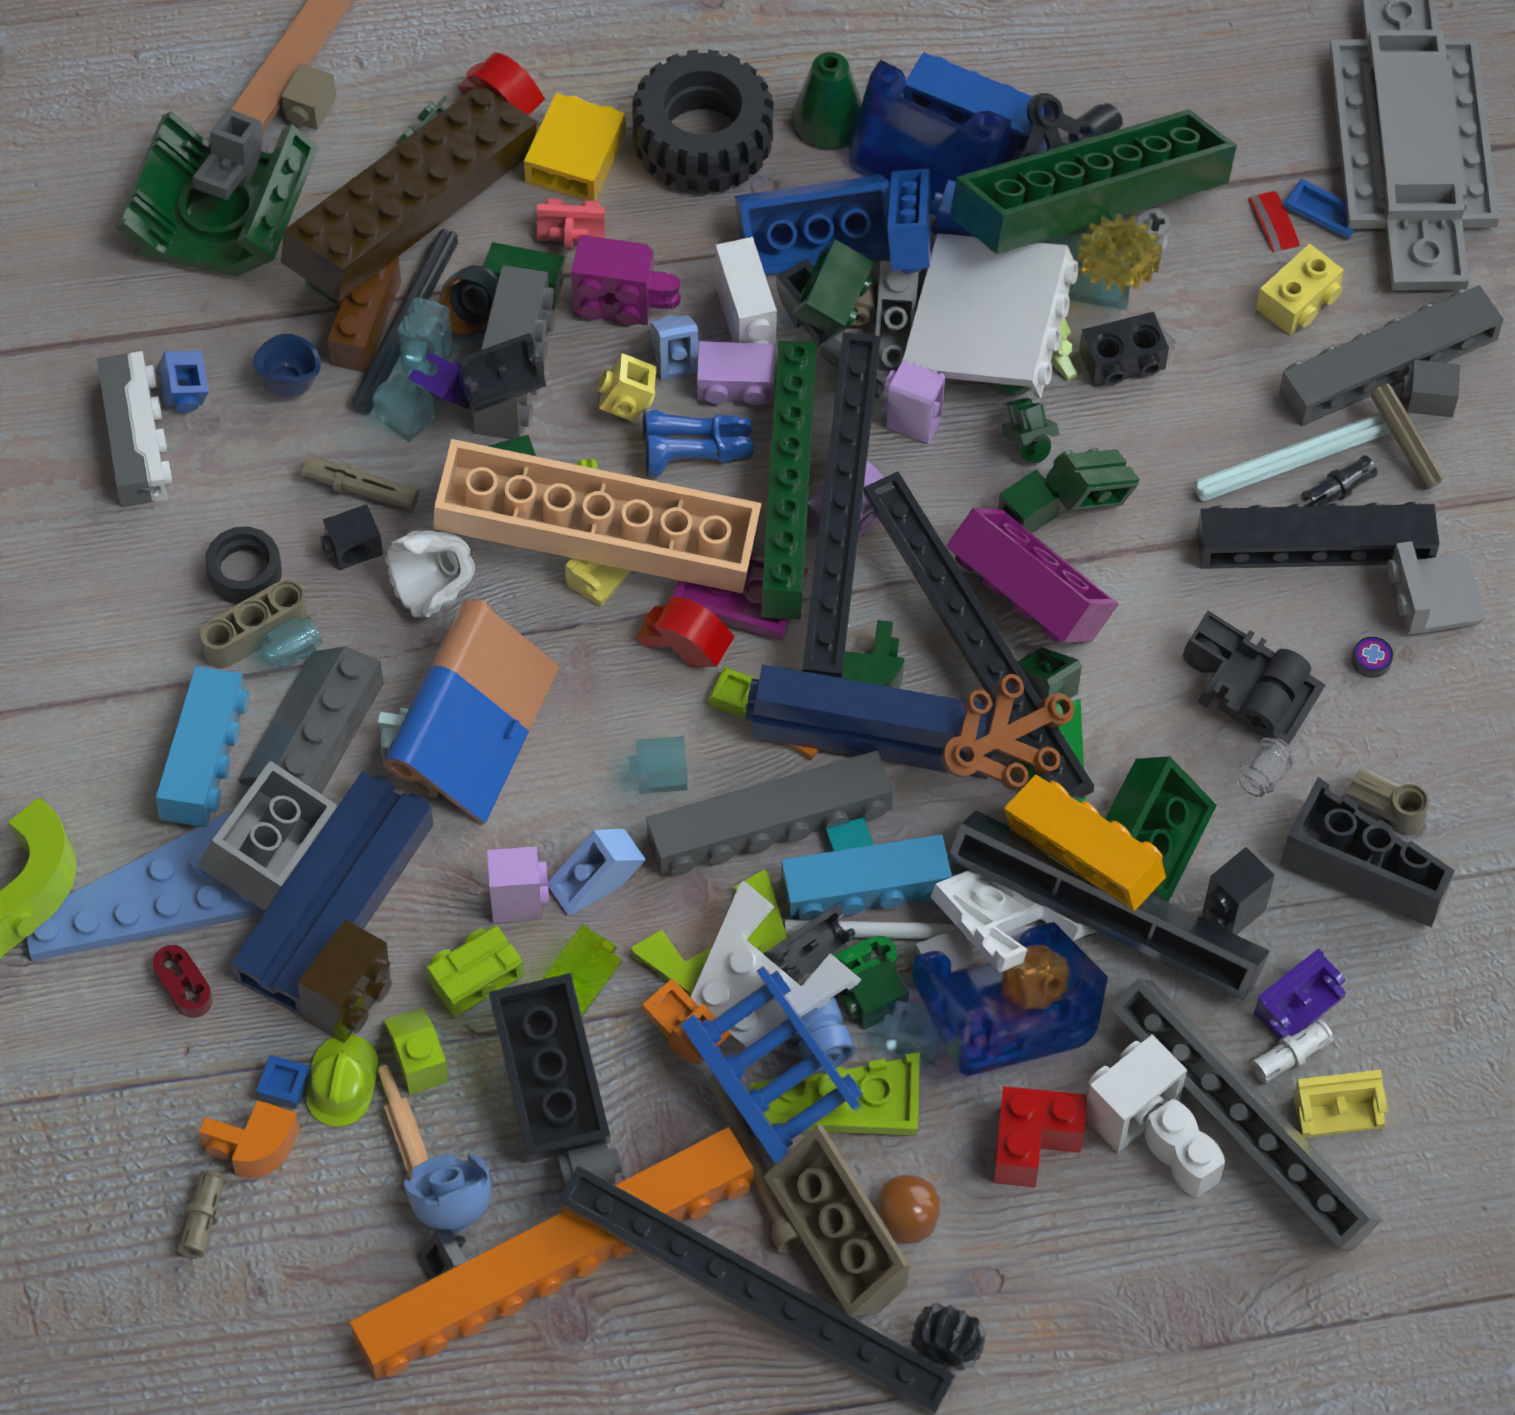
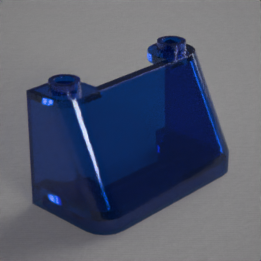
M881 59L869 76L849 146L848 160L849 165L854 171L865 177L882 174L889 181L890 188L892 171L929 168L933 203L936 192L944 194L948 180L956 182V177L1008 162L1012 120L995 112L980 111L975 113L966 125L963 126L901 97L906 88L905 74L896 66Z
M1055 922L1038 925L1024 931L1018 942L1028 949L1023 963L1003 972L996 970L991 963L951 972V961L941 951H931L915 955L912 979L949 1059L961 1074L966 1076L976 1075L1076 1049L1088 1043L1096 1034L1108 976Z

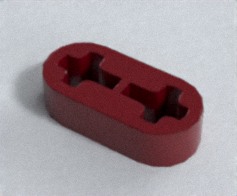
M178 945L161 947L153 957V968L157 980L182 1015L189 1018H198L205 1015L210 1010L213 1002L207 980L184 948ZM172 960L175 964L178 963L181 975L176 977L170 968H166L165 962ZM189 985L193 993L200 995L201 1000L197 1003H194L191 999L187 1000L184 987Z

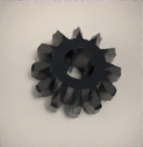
M933 1303L932 1306L924 1307L921 1314L917 1316L913 1326L911 1344L918 1350L920 1356L929 1358L933 1363H938L945 1369L953 1367L958 1371H964L965 1368L974 1367L984 1349L987 1331L979 1324V1320L976 1317H971L966 1314L965 1310H957L952 1305L945 1307L939 1303Z

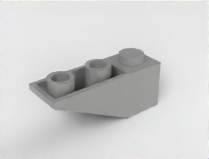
M881 261L876 336H881L878 370L885 375H889L891 370L897 371L903 361L915 317L918 272L903 273L901 270L892 271L891 261Z

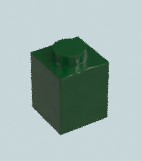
M1036 469L1000 493L998 509L1004 510L1033 533L1058 516L1060 506L1059 493L1053 492L1045 481L1046 479Z
M890 959L856 974L861 981L850 990L845 988V996L842 997V1003L848 1016L851 1019L857 1018L863 1030L908 1010L909 991Z

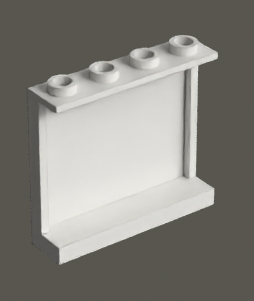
M937 233L930 259V268H928L903 360L908 359L909 363L915 362L916 366L922 365L924 369L929 367L930 371L936 370L938 374L944 373L945 378L1030 387L1035 398L1041 399L1044 385H1048L1051 380L1052 365L1050 361L1053 351H1057L1060 346L1061 332L1059 327L1061 319L1066 317L1069 311V288L1071 284L1076 282L1078 276V263L1074 261L1068 245L1035 243L1009 250L1006 253L995 254L976 237Z

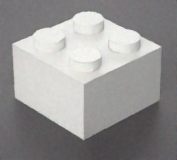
M1153 1035L1149 1036L1142 1043L1139 1041L1131 1043L1120 1055L1121 1060L1111 1068L1103 1066L1089 1080L1090 1087L1087 1095L1085 1120L1117 1154L1146 1131L1150 1113L1171 1099L1180 1101L1187 1069Z

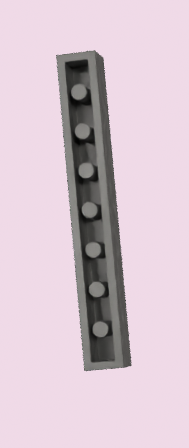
M1138 978L1110 1007L1142 1042L1153 1035L1187 1069L1184 1086L1340 1249L1354 1250L1383 1221L1370 1205L1153 981Z

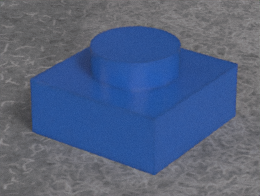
M270 1055L256 1090L257 1098L297 1109L311 1074L310 1066Z

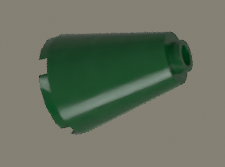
M825 52L818 55L811 65L793 108L792 126L797 137L802 141L804 138L813 143L814 148L835 151L854 143V138L860 132L862 133L865 128L866 115L847 59L835 52Z

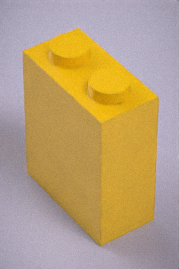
M555 93L524 160L525 183L578 199L596 201L626 136L625 113L610 106H600L583 101L576 96H565Z

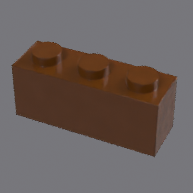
M399 256L343 298L328 337L331 365L366 373L374 358L401 285Z

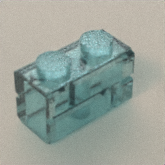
M420 297L413 298L407 310V316H404L398 328L402 370L405 376L409 377L413 369L424 372L427 376H433L437 372V365L434 362H429L425 358L426 354L432 353L447 361L450 360L453 354L451 323L449 321L450 313L447 306Z

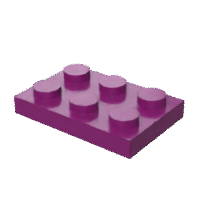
M751 552L743 593L680 580L673 593V596L683 597L704 606L724 624L782 641L791 619L761 618L765 556ZM805 567L803 575V587L808 576V568Z

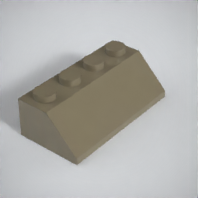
M822 1125L816 1126L763 1177L848 1316L880 1313L907 1288L909 1264Z

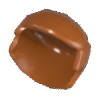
M899 1175L891 1178L881 1188L877 1198L876 1213L894 1241L898 1243H917L934 1232L940 1213V1198L932 1183L917 1175Z

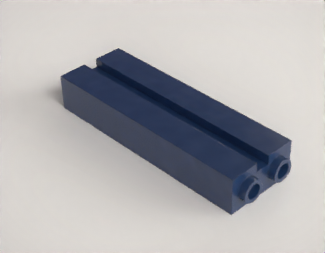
M762 664L760 679H751L745 721L752 722L750 734L752 738L853 756H860L878 750L881 761L948 772L942 764V751L949 740L959 736L965 708L964 700ZM974 702L976 708H982V703ZM994 705L991 706L988 712L980 716L975 741L987 735ZM960 749V758L967 762L965 752ZM994 750L983 756L992 760ZM978 772L970 775L971 777L987 779L988 777Z
M361 772L230 963L235 982L303 1017L298 981L345 919L362 929L366 927L434 825L432 809L428 802L414 793L399 795L394 792V785L384 777H372Z

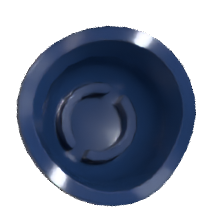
M281 334L269 339L258 349L253 359V370L261 378L264 387L272 394L284 398H295L306 393L312 386L315 377L319 374L321 367L320 357L314 345L305 338L293 334Z

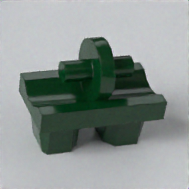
M1028 397L1006 403L1010 422L1001 425L1003 435L1018 442L1017 451L1025 461L1030 463L1044 461L1051 451V441L1048 435H1060L1057 423L1046 419L1042 403H1032V399Z

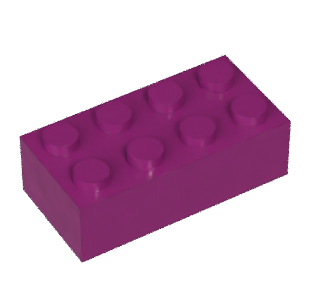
M972 508L946 545L948 549L956 554L954 560L960 566L971 572L975 570L985 578L983 584L988 589L1002 596L1005 594L1014 602L1012 607L1016 612L1031 620L1034 618L1044 626L1042 632L1056 643L1092 642L1119 605L1118 602L1002 509Z

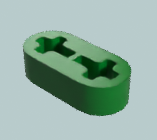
M873 936L833 956L856 975L880 964L878 959L871 960L872 951L875 950L880 955L886 953L885 961L890 959L894 967H896L897 949L891 939L885 936ZM845 989L837 995H845Z

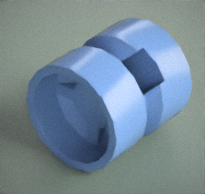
M831 997L830 1003L820 1009L814 1008L802 1016L801 1019L836 1068L855 1054L856 1047L848 1028L841 1025L843 1016L835 998ZM799 1032L792 1036L794 1040L800 1042L798 1044V1051L802 1060L813 1053ZM821 1067L815 1072H823L825 1070L823 1067Z

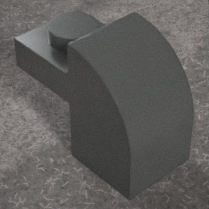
M229 108L210 131L211 154L193 176V188L224 200L230 197L238 185L247 186L256 169L262 147V121Z

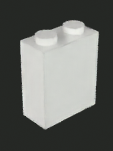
M753 237L716 245V291L732 341L734 343L776 344L777 310Z

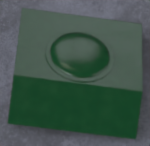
M170 111L162 115L115 228L137 245L133 255L238 277L275 259L283 239L284 229L288 226L318 146L294 125L283 128L273 153L261 151L256 169L247 186L238 185L230 197L224 200L193 188V176L210 156L211 142L200 136L182 119Z

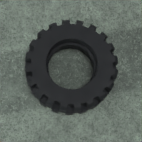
M698 49L688 50L687 55L679 56L677 53L667 57L665 64L657 63L649 70V75L646 74L638 83V91L633 96L632 126L634 148L637 157L643 161V167L650 174L657 173V180L667 186L673 183L676 185V189L688 192V189L697 190V194H708V190L717 189L718 192L729 190L730 185L733 183L737 186L749 180V173L754 175L763 167V161L769 157L771 152V142L773 141L772 94L768 91V84L761 75L757 76V70L747 62L742 65L740 58L729 53L726 57L720 55V52L717 50L708 49V53H698ZM696 109L715 110L727 115L734 121L729 127L712 134L690 133L672 123L681 114Z

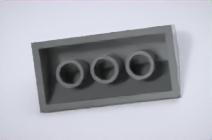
M345 646L312 651L241 774L239 782L251 787L268 762L272 761L322 794L384 684L381 661Z

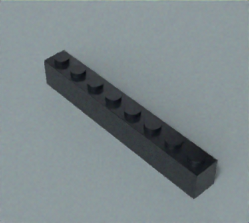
M974 811L961 823L948 855L949 860L1242 1001L1255 987L1270 953L1269 950L1152 894L1135 911H1132L1011 831L1008 825L979 811Z

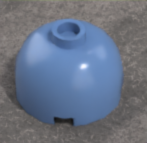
M453 1153L428 1159L415 1166L411 1170L412 1179L410 1181L405 1179L404 1182L407 1198L414 1215L424 1225L432 1229L450 1230L451 1233H459L468 1229L471 1224L475 1223L487 1211L492 1195L491 1178L484 1159L474 1154H467L469 1161H456L455 1154Z

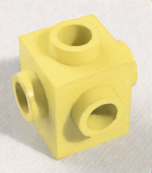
M622 353L609 371L604 370L597 384V391L601 392L599 409L634 422L643 409L650 408L654 400L656 366Z

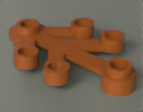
M1006 675L996 683L997 698L987 735L976 741L980 716L990 710L992 700L990 695L984 690H976L965 697V713L959 736L952 738L945 744L942 751V764L949 773L957 777H968L978 772L1000 781L1007 789L1015 790L1022 787L1028 781V771L1022 764L1013 763L1006 767L983 755L995 750L1032 765L1037 772L1047 774L1057 769L1060 765V756L1054 748L1045 747L1038 750L1015 739L1043 725L1057 728L1066 724L1073 717V702L1062 693H1053L1040 701L1037 711L1007 725L1013 701L1023 693L1024 684L1017 675ZM1006 682H1009L1013 685V694L1007 691L1005 686ZM974 697H977L981 701V709L975 707L973 702ZM1056 702L1061 706L1063 715L1056 710ZM960 749L965 752L967 762L960 758ZM1043 754L1050 759L1049 767L1042 761ZM1011 770L1015 771L1018 775L1017 783L1010 777Z

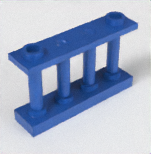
M762 966L756 971L764 981V985L712 1021L706 1019L702 1022L697 1016L693 1015L680 1025L768 1154L777 1164L790 1152L788 1147L794 1144L793 1138L846 1101L853 1111L858 1112L863 1107L858 1098L863 1093L850 1074L842 1078L786 997V994L791 989L778 970L770 974ZM775 997L788 1016V1019L734 1056L731 1053L726 1057L717 1045L722 1040L721 1035ZM799 1032L813 1053L759 1091L757 1088L749 1091L741 1080V1077L746 1074L745 1069ZM823 1067L836 1088L784 1125L779 1122L773 1126L764 1113L770 1109L768 1104Z

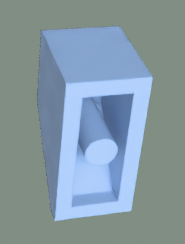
M689 315L667 316L660 320L652 321L651 343L661 380L698 373V329Z
M625 829L593 830L549 880L548 887L566 913L572 915L622 887L646 859Z

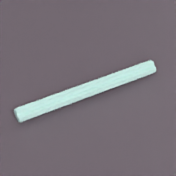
M1378 413L1200 478L1195 481L1194 489L1200 501H1207L1387 435L1391 431L1381 414Z

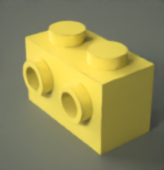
M1309 243L1260 288L1256 310L1291 336L1301 326L1303 328L1309 326L1322 306L1325 304L1331 305L1337 300L1343 289L1341 281L1344 269Z

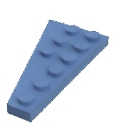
M233 810L208 822L207 827L200 826L69 894L59 909L31 935L27 936L32 962L264 915V910L197 867L210 842Z

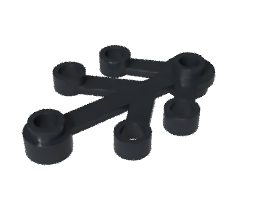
M1038 93L1030 99L1027 105V118L1031 127L1023 150L1015 152L1012 161L1024 156L1037 154L1043 136L1047 150L1068 145L1062 142L1058 128L1068 132L1070 140L1075 143L1094 137V127L1089 122H1079L1064 114L1061 102L1052 94ZM1081 127L1084 130L1083 138L1079 134ZM1096 225L1084 227L1074 232H1089Z

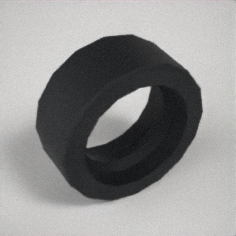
M244 526L226 530L210 543L205 554L209 583L214 592L228 602L239 604L271 585L280 582L282 577L280 553L274 539L263 530ZM252 550L265 556L267 567L255 578L236 581L222 574L221 563L230 554L237 551Z

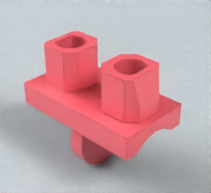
M548 198L545 204H537V241L564 242L565 250H573L574 243H578L579 235L605 238V207H601L599 201L585 200L580 206L566 205L561 199Z

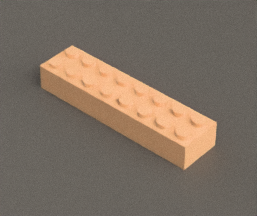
M451 439L434 506L433 529L743 593L761 503Z

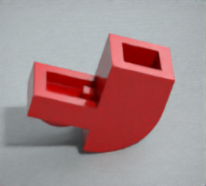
M494 52L484 62L471 67L466 73L467 77L457 86L464 96L476 86L482 84L527 115H530L545 100L542 92L527 71L512 58L498 52Z
M672 596L666 606H654L646 615L644 624L636 635V638L644 647H672L689 667H717L735 637L726 625L710 610L692 600L678 596Z

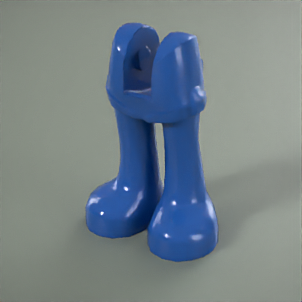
M643 409L642 433L643 442L646 445L645 464L647 477L661 476L667 463L674 459L699 458L715 460L718 463H727L751 457L754 452L753 441L747 438L752 432L750 419L716 414L712 418H691L665 414L656 409ZM674 435L709 436V439L697 440L666 437Z

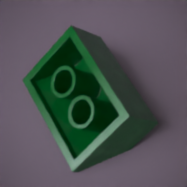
M1171 756L1136 758L1105 819L1110 823L1112 821L1119 822L1129 831L1133 838L1141 843L1147 841L1160 851L1163 857L1162 863L1166 878L1151 894L1169 902L1217 805Z

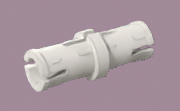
M1318 1019L1292 1037L1286 1035L1281 1038L1279 1045L1252 1060V1070L1263 1084H1267L1284 1071L1292 1067L1298 1068L1305 1064L1307 1057L1334 1041V1038L1331 1037L1333 1034L1323 1020Z

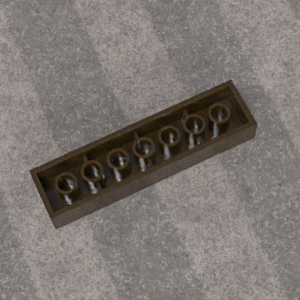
M479 84L285 228L283 232L281 263L336 301H341L525 160L535 138L537 120L482 84Z

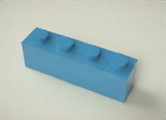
M195 666L156 795L159 820L207 827L211 812L217 813L221 800V789H218L221 779L228 778L231 757L228 755L230 746L236 747L240 736L239 715L240 713L246 714L249 705L250 692L249 690H244L242 673Z
M942 834L783 859L781 866V880L789 919L801 921L814 920L838 903L844 910V915L849 916L869 908L882 907L883 909H894L904 903L919 900L925 903L935 902L931 898L935 884L952 877Z

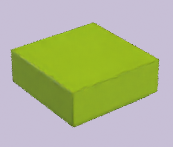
M725 666L709 696V705L745 719L751 679L754 677Z

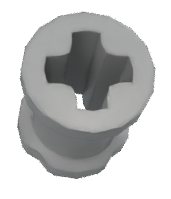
M1150 208L1144 210L1138 216V232L1134 238V246L1141 255L1157 257L1165 252L1168 242L1166 233L1170 230L1171 222L1166 213L1157 208ZM1152 218V226L1150 227L1148 226L1149 219ZM1153 239L1156 240L1155 247H1152Z

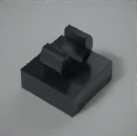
M437 1230L418 1253L431 1279L475 1257L474 1255L465 1257L461 1251V1247L466 1242L463 1236L454 1237L450 1230Z

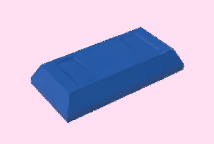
M1302 178L1283 204V207L1347 240L1355 230L1348 228L1346 201Z

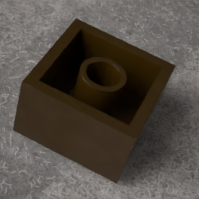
M345 919L298 981L303 1020L343 1043L346 1042L352 1032L358 1033L368 1019L369 1009L376 1000L380 1002L386 997L392 985L387 942Z

